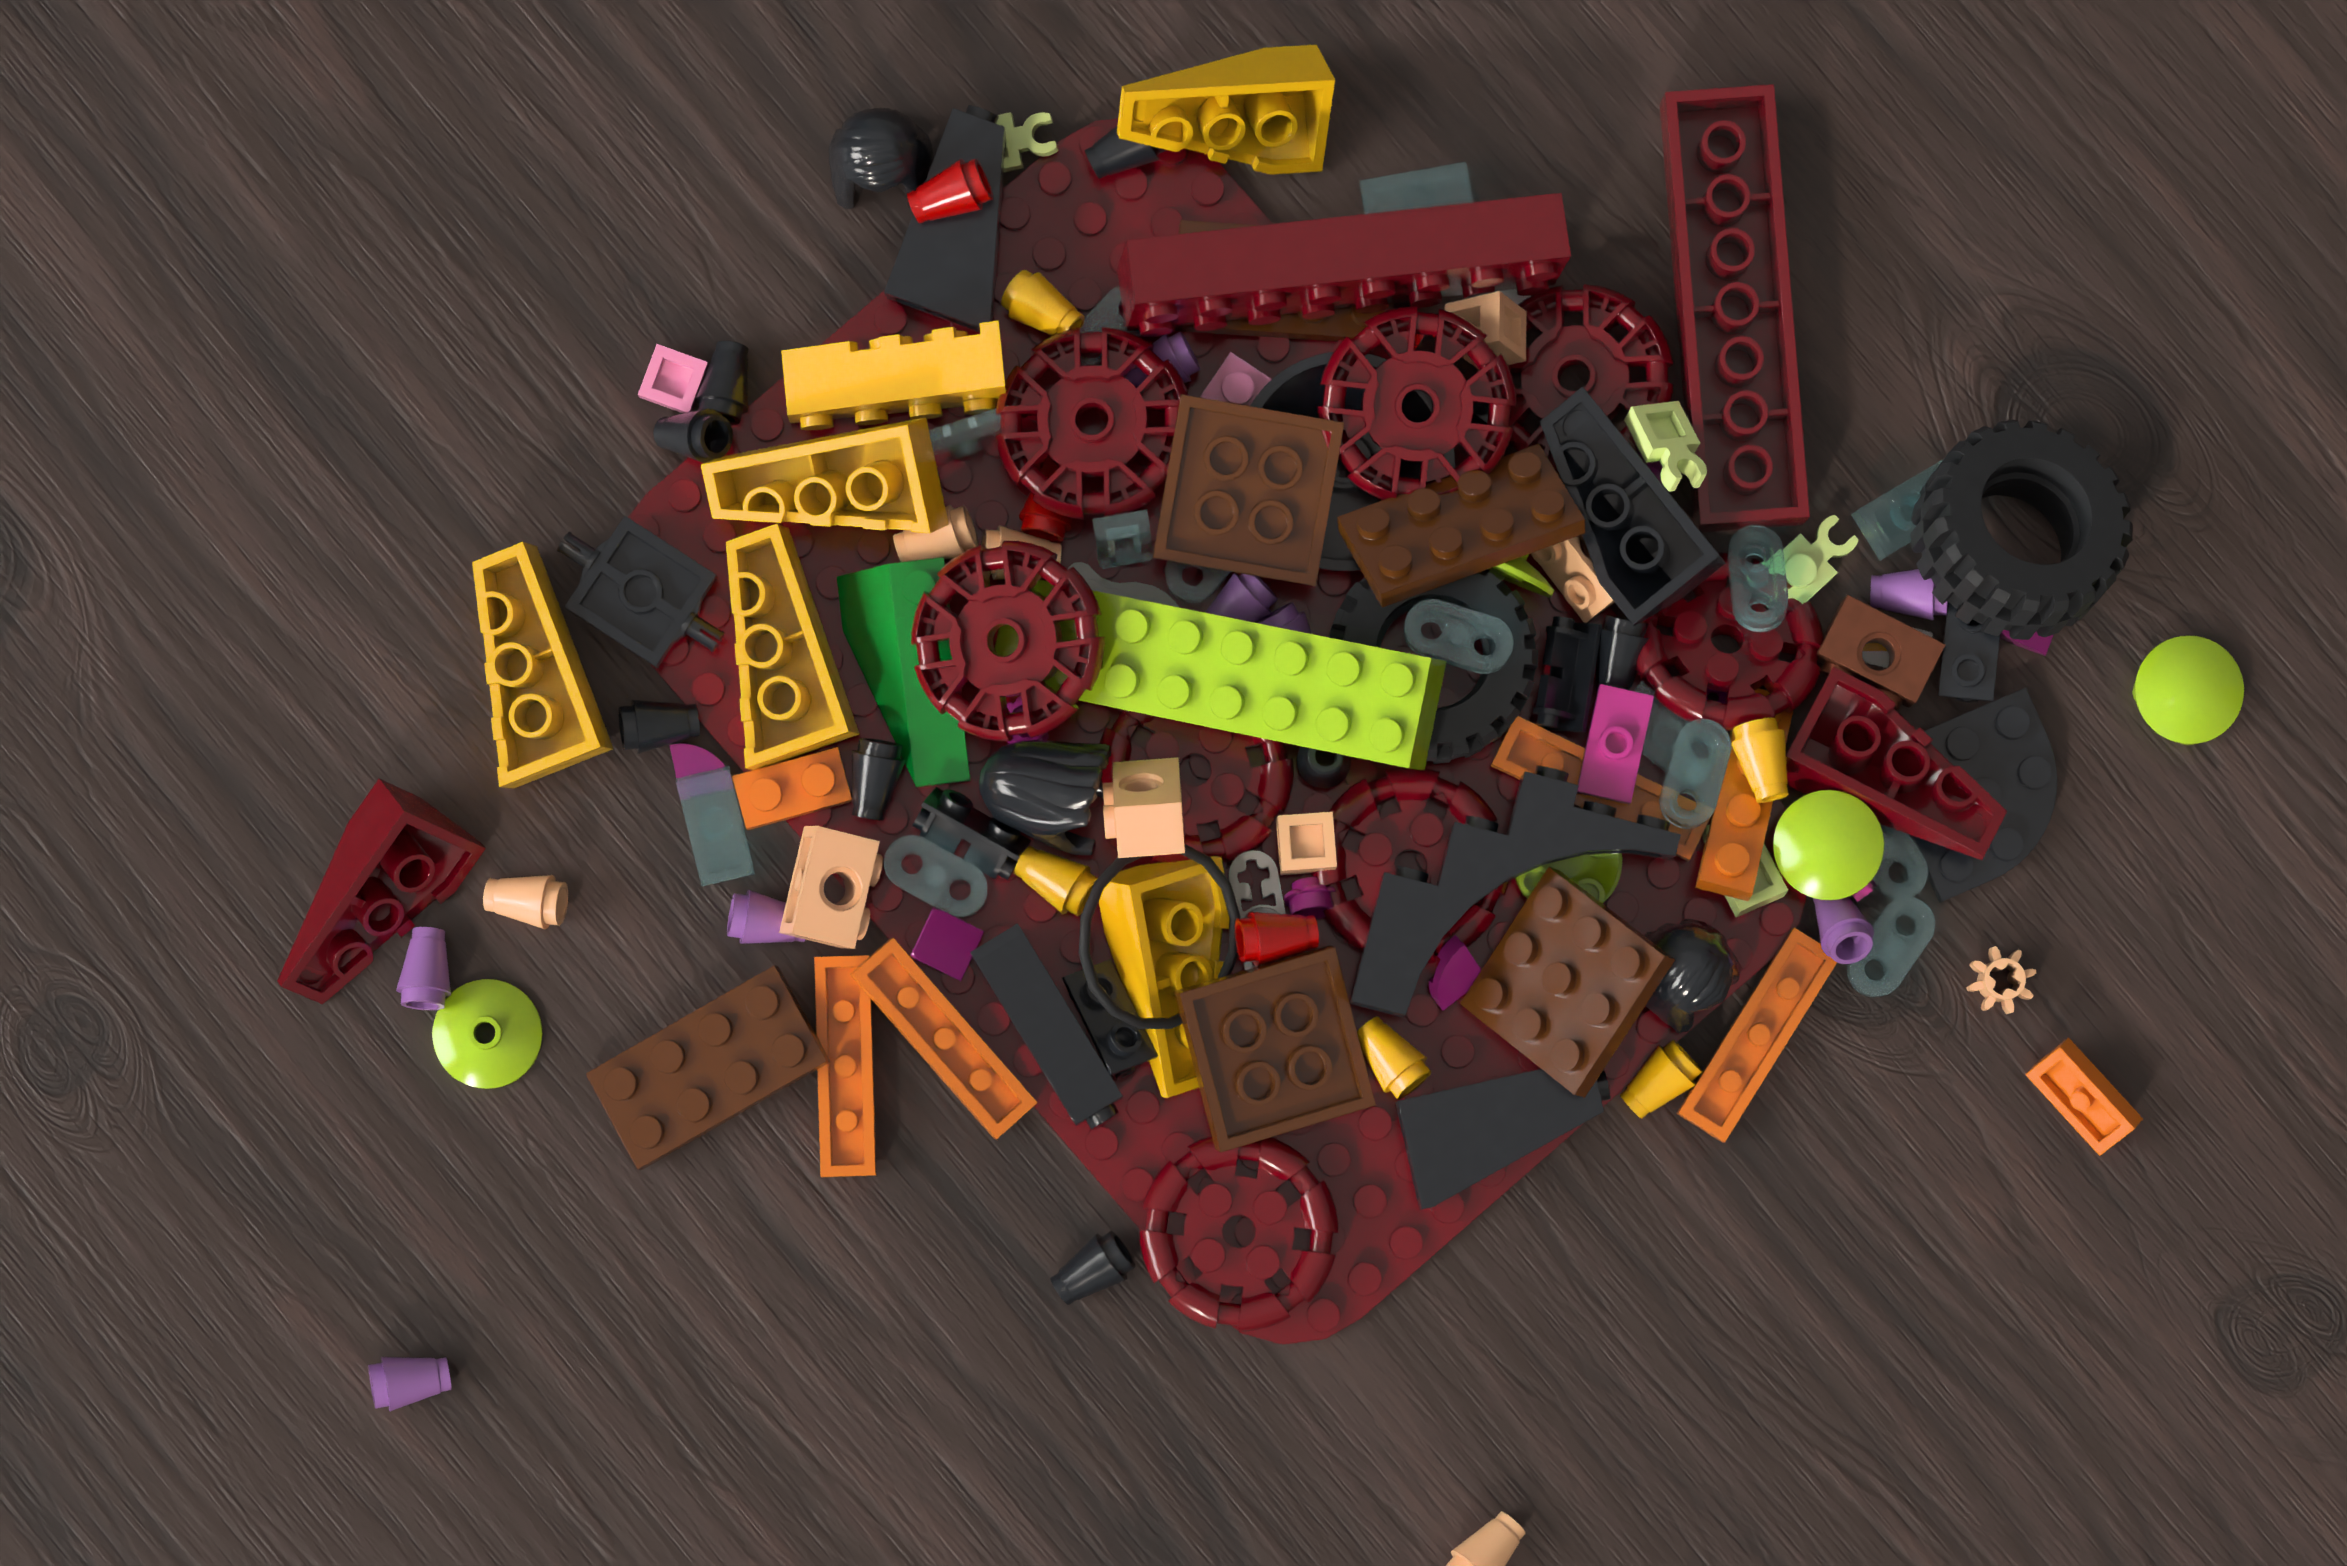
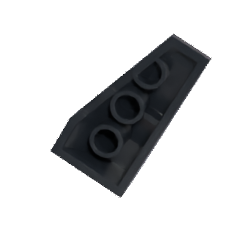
M1583 387L1540 421L1560 478L1585 518V534H1582L1591 557L1597 579L1634 626L1685 597L1726 564Z

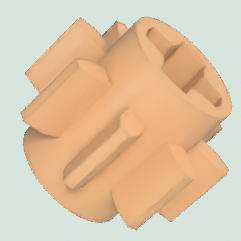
M1997 946L1991 947L1988 952L1990 963L1986 965L1981 961H1972L1969 966L1979 974L1977 982L1970 984L1966 989L1970 992L1979 990L1985 997L1981 1004V1010L1986 1011L1995 1002H2001L2003 1011L2006 1014L2014 1012L2012 998L2018 996L2021 999L2029 1000L2034 996L2030 990L2024 987L2026 978L2032 977L2037 972L2036 969L2024 970L2018 963L2022 955L2021 950L2014 951L2008 958H2001V953ZM2007 968L2010 971L2007 975V980L2013 984L2012 989L2007 988L1996 993L1993 990L1996 981L1989 976L1990 972H1997Z

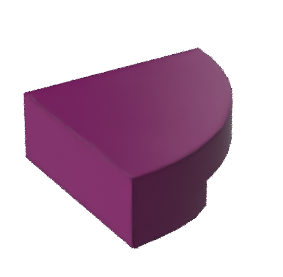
M690 744L669 745L682 800L735 788L728 769L711 752Z
M1456 935L1440 950L1438 957L1441 960L1436 968L1434 978H1431L1429 981L1431 996L1443 1011L1468 992L1481 972L1480 967L1465 944Z

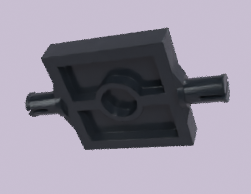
M627 516L623 517L611 537L596 549L573 535L570 531L564 536L563 539L581 552L575 551L563 542H560L557 552H561L584 567L578 587L564 606L568 611L657 669L672 646L685 637L686 634L710 649L711 652H714L718 647L717 642L701 633V631L708 633L720 642L725 632L698 616L703 599L718 578L716 574Z

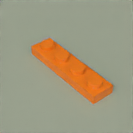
M1759 688L1755 690L1756 693H1761L1764 696L1770 694L1767 690ZM1783 711L1775 716L1778 729L1785 731V746L1793 711L1791 713ZM1731 731L1695 888L1749 902L1754 890L1773 801L1766 803L1756 802L1755 794L1752 792L1731 745L1735 740L1734 731Z
M1518 716L1510 725L1491 766L1519 780L1525 771L1535 774L1536 766L1550 767L1568 773L1567 782L1577 785L1585 748ZM1639 774L1636 777L1631 804L1579 793L1576 794L1574 807L1583 809L1585 801L1614 807L1617 809L1615 818L1635 823L1637 822L1638 815L1651 816L1670 822L1668 831L1681 834L1676 856L1686 861L1691 859L1713 813V810Z
M1795 927L1791 929L1696 1081V1085L1691 1089L1676 1114L1722 1143L1726 1142L1837 964L1836 961L1823 952L1820 943Z
M890 938L850 973L851 977L994 1139H998L1038 1103L894 938Z
M869 955L814 957L816 1035L831 1061L817 1069L820 1177L877 1176L871 998L850 975L870 957Z

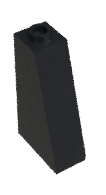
M968 105L966 112L955 108L952 109L925 182L959 159H963L966 163L976 158L988 178L993 199L982 203V210L932 221L928 220L921 224L918 223L913 214L884 293L887 299L980 333L979 323L992 322L994 315L1006 131L1003 126L996 124L999 118L998 115L985 109Z
M1015 924L971 951L970 953L1075 1126L1077 1127L1086 1121L1092 1130L1118 1114L1119 1111L1114 1103L1121 1100L1123 1095L1109 1075V1072L1019 924Z
M1538 1069L1395 1102L1419 1210L1436 1206L1603 1113L1602 1101L1611 1099L1605 1070L1602 1071L1585 1098L1572 1094L1544 1070Z

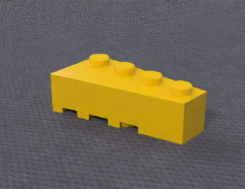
M999 321L979 323L980 334L967 336L966 331H956L955 327L934 329L932 333L923 336L924 342L913 343V339L910 336L897 334L870 340L869 349L858 350V343L853 341L781 350L790 423L800 422L801 430H821L833 427V419L855 417L856 425H873L887 422V414L909 412L910 419L914 420L924 417L926 419L938 418L942 416L943 408L964 407V414L970 415L995 412L999 396L1006 393Z
M926 417L727 455L701 464L711 515L714 519L773 523L796 522L829 527L833 525L863 527V529L911 530V532L930 534L949 525Z
M777 523L727 541L726 552L731 608L734 614L736 644L734 645L736 665L739 666L741 699H739L741 721L744 723L746 746L744 748L745 768L756 770L859 735L789 528Z
M521 542L473 561L480 631L483 633L486 663H484L486 682L490 687L493 718H491L493 740H496L499 767H497L499 787L514 789L614 749L537 546Z

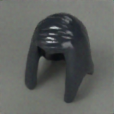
M890 108L865 109L854 113L853 116L844 121L842 128L835 131L829 145L831 180L837 204L844 209L854 208L855 183L861 188L878 193L903 184L905 186L908 208L911 209L907 193L916 190L917 187L925 183L933 161L931 140L924 130L919 128L908 116L896 109L891 110Z
M1042 740L1019 741L1004 745L990 755L980 771V795L992 816L1000 823L1055 849L1074 855H1093L1096 841L1068 832V830L1086 827L1091 818L1089 807L1096 800L1097 796L1103 798L1102 770L1106 769L1109 763L1111 746L1106 744Z
M1685 919L1680 924L1665 923L1657 931L1645 934V937L1675 959L1645 1006L1679 1034L1688 1032L1692 1028L1695 1012L1708 1010L1725 1001L1731 985L1739 981L1742 969L1724 935L1711 925L1693 919Z

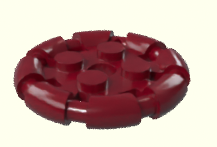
M1584 284L1583 289L1564 290L1563 285L1552 287L1547 292L1532 295L1518 304L1526 311V333L1532 327L1541 335L1533 341L1529 348L1526 347V361L1508 365L1511 374L1521 373L1522 389H1515L1517 406H1511L1509 427L1514 428L1509 444L1516 451L1540 444L1555 471L1559 474L1542 426L1540 425L1531 435L1522 427V424L1531 412L1541 421L1576 392L1566 390L1560 385L1563 371L1572 365H1581L1590 371V379L1584 389L1610 421L1618 414L1621 408L1629 412L1632 406L1671 402L1674 385L1668 382V367L1673 365L1669 345L1651 315L1644 317L1634 308V300L1612 289ZM1583 311L1584 326L1572 325L1564 327L1565 312ZM1620 324L1629 333L1618 344L1608 332ZM1629 367L1646 368V382L1632 383ZM1626 425L1619 432L1635 452L1638 453L1637 445Z
M1417 306L1402 307L1380 313L1364 321L1367 327L1352 339L1346 336L1331 355L1322 375L1320 384L1325 385L1323 406H1317L1318 418L1344 423L1338 458L1350 472L1347 478L1356 486L1381 500L1396 498L1399 494H1411L1417 489L1425 488L1426 484L1434 481L1436 483L1442 482L1441 479L1452 476L1458 483L1459 478H1461L1460 476L1467 471L1480 470L1489 475L1495 469L1505 454L1514 428L1509 427L1511 406H1517L1516 391L1510 369L1502 353L1497 356L1484 340L1487 335L1480 328L1467 319L1439 309L1438 314L1417 312ZM1415 334L1435 336L1434 353L1413 351ZM1381 344L1390 354L1391 358L1382 362L1375 370L1365 356ZM1466 353L1479 368V371L1467 381L1453 364ZM1347 388L1364 389L1362 411L1345 409ZM1412 390L1424 391L1432 399V414L1423 422H1412L1402 412V400ZM1473 402L1489 404L1487 425L1471 423ZM1322 430L1326 445L1329 448L1332 432ZM1367 432L1370 434L1372 441L1381 448L1369 459L1365 457L1355 444ZM1460 442L1469 457L1453 468L1443 455ZM1401 459L1422 461L1419 479L1399 476ZM1458 486L1438 493V495L1457 491Z
M1081 327L1063 331L1043 340L1031 349L1033 355L1021 367L1015 365L1005 381L1006 393L1001 394L997 402L995 416L1000 418V434L996 435L995 438L1000 458L1008 475L1018 487L1024 485L1034 494V502L1056 514L1085 520V514H1105L1106 519L1119 517L1141 508L1156 498L1154 491L1167 478L1181 394L1189 396L1176 367L1169 359L1163 361L1152 351L1154 348L1153 344L1135 334L1116 328L1102 327L1101 332H1082ZM1102 353V366H1082L1083 354ZM1138 367L1148 377L1136 388L1125 376L1132 369ZM1050 370L1061 379L1047 393L1036 382ZM1091 408L1101 409L1108 415L1107 426L1102 432L1095 435L1081 432L1077 425L1080 415L1085 410ZM1147 411L1163 412L1165 427H1148ZM1037 416L1038 432H1022V418ZM1141 452L1151 464L1137 476L1128 467L1137 461ZM1048 455L1058 467L1050 478L1038 469L1039 465ZM1104 476V492H1084V477L1095 478Z
M1003 541L1002 547L989 549L982 544L963 552L948 562L937 573L940 578L929 593L923 592L917 605L911 630V645H916L919 665L914 666L920 685L932 705L941 715L947 712L958 720V728L972 735L995 741H1012L1013 735L1028 733L1033 738L1056 728L1069 719L1079 709L1076 702L1086 689L1092 691L1101 670L1105 650V637H1099L1097 616L1102 614L1095 595L1086 580L1074 567L1067 569L1056 560V553L1044 547L1021 541ZM1004 569L1006 585L990 586L989 578L991 571ZM1040 579H1045L1054 586L1046 598L1032 591ZM957 592L969 600L959 616L947 606ZM1074 620L1077 640L1062 642V631L1059 622ZM1010 625L1016 630L1019 643L1017 649L1011 655L1003 657L996 652L993 645V637L1000 627ZM949 640L952 660L941 661L938 642ZM1057 669H1059L1068 677L1058 691H1055L1045 681L1051 679L1056 674ZM968 680L980 689L972 703L961 696L962 688ZM1021 695L1023 711L1010 713L1007 708L1006 697Z
M1717 552L1726 564L1693 589L1696 595L1694 599L1687 603L1682 598L1642 621L1649 623L1644 636L1649 638V640L1643 646L1638 656L1636 670L1640 679L1643 681L1648 680L1655 689L1654 697L1674 714L1697 725H1700L1701 721L1721 725V730L1733 731V728L1749 721L1775 718L1776 715L1783 711L1791 713L1803 703L1816 685L1821 673V668L1817 665L1818 655L1816 654L1822 645L1824 637L1819 617L1812 603L1805 602L1802 604L1794 598L1788 599L1783 593L1793 586L1775 576H1766L1761 570L1767 563L1753 558L1752 563L1732 559V553ZM1729 580L1747 584L1746 590L1737 586L1726 588V582ZM1779 605L1786 614V618L1776 623L1769 611ZM1657 625L1673 628L1672 636L1661 634L1660 630L1657 629ZM1717 635H1728L1736 640L1740 649L1734 653L1721 652L1714 647L1711 639ZM1781 652L1796 655L1795 660L1791 663L1778 660ZM1674 665L1680 675L1673 677L1667 669ZM1764 685L1770 694L1764 696L1761 693H1756L1755 690ZM1707 688L1727 692L1725 703L1707 700Z
M1118 709L1121 713L1112 728L1105 727L1099 744L1111 746V756L1109 757L1106 769L1102 770V784L1113 782L1112 762L1179 757L1180 765L1183 759L1191 755L1201 756L1208 761L1211 767V775L1204 784L1191 786L1186 784L1181 778L1180 782L1184 843L1209 857L1218 856L1222 859L1226 858L1227 863H1230L1240 854L1254 850L1273 832L1269 826L1278 812L1284 813L1293 787L1294 763L1293 758L1288 759L1283 742ZM1139 724L1154 733L1147 740L1144 750L1129 741ZM1262 745L1266 764L1250 768L1246 748ZM1245 791L1260 799L1250 816L1235 808L1241 801ZM1217 821L1221 837L1200 841L1197 826ZM1182 854L1154 855L1152 858L1160 863L1191 860Z
M1404 767L1385 770L1386 776L1371 782H1367L1366 778L1351 786L1328 810V812H1333L1337 868L1336 870L1312 872V877H1317L1319 884H1324L1326 887L1332 886L1336 889V892H1331L1333 908L1326 909L1323 913L1337 933L1359 951L1365 945L1382 875L1384 872L1395 875L1394 864L1399 854L1405 851L1419 853L1426 862L1425 873L1429 874L1427 883L1437 885L1451 827L1454 822L1465 824L1467 816L1479 817L1493 822L1499 821L1485 800L1462 781L1459 782V785H1456L1438 777L1440 771L1427 768L1425 770ZM1394 796L1400 812L1381 819L1376 803ZM1429 797L1449 805L1443 820H1440L1434 814L1423 812ZM1349 828L1365 835L1357 853L1342 846ZM1356 876L1363 896L1348 901L1341 882ZM1509 881L1503 883L1464 913L1443 936L1427 964L1436 962L1435 956H1438L1442 947L1454 935L1466 947H1469L1481 937L1495 919L1496 915L1492 913L1499 896L1506 895Z
M1212 1135L1188 1145L1187 1147L1190 1150L1175 1163L1169 1160L1159 1171L1143 1203L1142 1208L1147 1209L1145 1230H1139L1140 1247L1146 1269L1153 1283L1157 1281L1161 1283L1171 1296L1168 1302L1175 1309L1188 1318L1216 1329V1324L1238 1326V1332L1254 1331L1285 1321L1291 1317L1288 1313L1304 1300L1309 1303L1318 1294L1330 1274L1336 1255L1331 1254L1333 1233H1339L1338 1216L1332 1194L1325 1180L1319 1182L1307 1167L1310 1161L1299 1151L1276 1138L1270 1137L1224 1152L1215 1150ZM1237 1159L1258 1161L1257 1179L1235 1176ZM1204 1168L1214 1183L1206 1186L1197 1195L1187 1181ZM1288 1179L1302 1195L1301 1198L1289 1207L1284 1197L1275 1190ZM1169 1212L1186 1214L1184 1235L1167 1233ZM1235 1215L1249 1218L1255 1227L1253 1241L1243 1248L1230 1246L1223 1237L1225 1222ZM1294 1228L1311 1230L1309 1251L1292 1249ZM1189 1256L1194 1265L1203 1273L1190 1284H1188L1176 1268L1177 1265ZM1281 1268L1291 1283L1274 1295L1264 1281L1274 1276ZM1221 1284L1243 1287L1241 1304L1219 1302Z

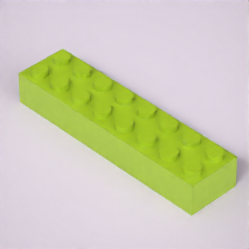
M1039 580L1032 591L1046 598L1054 586L1047 581ZM1092 590L1102 614L1097 616L1099 637H1105V650L1101 670L1092 691L1086 689L1079 698V701L1409 769L1425 770L1447 661ZM1075 621L1059 622L1062 631V642L1077 640ZM1004 625L999 628L995 645L996 652L1006 657L1017 649L1019 643L1018 634L1010 625ZM1057 669L1056 674L1051 679L1045 681V683L1055 691H1058L1068 676Z

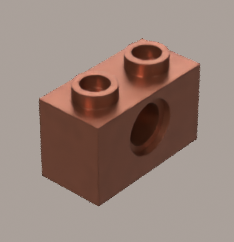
M1847 595L1840 602L1816 655H1818L1817 661L1823 664L1821 673L1828 677L1832 668L1835 667L1883 691L1896 704L1894 709L1898 710L1901 704L1910 708L1917 702L1945 644ZM1879 643L1887 649L1890 661L1885 670H1873L1865 664L1862 656L1865 644Z

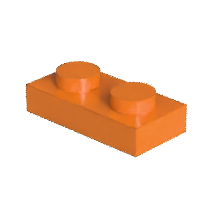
M838 747L732 776L747 830L852 802V795Z
M2069 1037L2038 1061L2025 1074L2099 1156L2133 1131L2143 1120L2140 1114Z

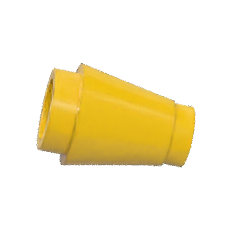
M1027 270L1020 271L1008 284L1002 296L1001 305L1009 311V318L1051 336L1066 330L1082 328L1085 316L1077 311L1040 272L1032 274Z
M1776 718L1757 719L1733 728L1735 740L1731 745L1752 792L1755 794L1756 802L1766 803L1788 796L1785 731L1778 729Z
M1028 846L1024 850L1014 869L1016 876L1022 878L1027 885L1063 915L1068 911L1076 916L1082 914L1095 879L1098 878L1090 873L1091 868L1087 865L1043 850H1037L1032 846Z
M1379 1016L1369 1020L1357 1031L1362 1053L1385 1093L1391 1091L1400 1100L1413 1092L1430 1076L1432 1071L1425 1064L1427 1057L1389 1025L1384 1024Z
M1673 1039L1664 1048L1660 1044L1657 1046L1620 1096L1639 1118L1643 1119L1649 1112L1652 1113L1694 1087L1696 1083L1693 1080L1703 1071L1692 1057Z

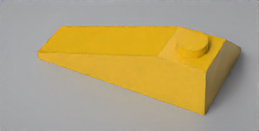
M1317 45L1261 48L1122 86L1117 134L1119 139L1169 151L1179 152L1182 149L1204 153L1208 155L1211 161L1226 164L1229 159L1250 164L1254 171L1270 175L1321 172L1323 170L1335 78Z
M1211 856L1212 860L1224 874L1222 858ZM1193 860L1145 864L1118 872L1104 888L1099 899L1103 929L1117 971L1139 1017L1170 1018L1180 1013L1174 991L1217 979L1224 961H1219L1222 929H1229L1230 918L1222 890L1205 867ZM1183 1024L1172 1029H1145L1158 1054L1157 1058L1149 1062L1161 1096L1169 1098L1199 1088Z

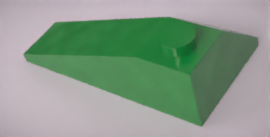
M943 557L891 563L837 576L844 635L895 743L903 745L901 756L906 759L905 765L916 788L971 781L965 731L958 728L959 721L946 712L941 715L924 693L914 666L919 665L916 645H911V630L917 605L923 592L929 593L940 577L937 573L945 566ZM949 640L938 642L940 660H952Z

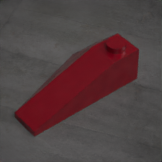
M1833 667L1786 755L1787 785L1806 795L1821 790H1836L1851 794L1863 801L1873 811L1881 825L1983 860L2007 810L1961 766H1954L1931 744L1933 739L1920 727L1916 730L1894 709L1896 704L1883 691Z
M379 778L349 820L277 982L281 987L323 1005L373 962V952L394 934L398 933L402 938L415 927V924L412 922L414 917L436 899L442 904L454 894L486 848L480 841L422 798Z

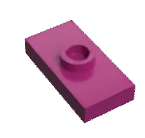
M1603 684L1599 685L1577 785L1579 787L1577 793L1631 804L1654 696Z

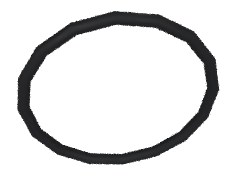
M1185 844V853L1181 854L1205 867L1221 888L1230 918L1228 953L1218 978L1231 974L1238 957L1235 942V921L1240 919L1241 916L1232 885L1211 857ZM1117 857L1094 882L1081 914L1078 954L1086 981L1091 992L1110 1015L1138 1029H1172L1183 1024L1180 1013L1170 1018H1141L1118 1007L1097 979L1090 955L1092 916L1107 884L1126 864L1141 858Z

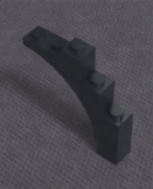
M1536 766L1535 774L1525 771L1520 779L1506 835L1497 833L1499 824L1487 819L1467 816L1465 824L1454 822L1451 827L1437 885L1427 883L1428 873L1407 867L1397 866L1395 875L1384 872L1350 1004L1403 1018L1408 1010L1420 974L1443 936L1470 907L1503 883L1542 865L1582 855L1630 853L1671 860L1676 856L1681 834L1668 831L1670 822L1651 816L1638 815L1636 823L1615 818L1617 809L1605 804L1585 801L1583 809L1573 807L1579 785L1567 782L1568 773L1545 766Z

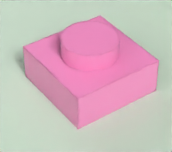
M656 344L638 396L681 413L692 412L695 405V397L709 364L701 359Z
M1230 352L1200 398L1250 406L1258 393L1272 379Z

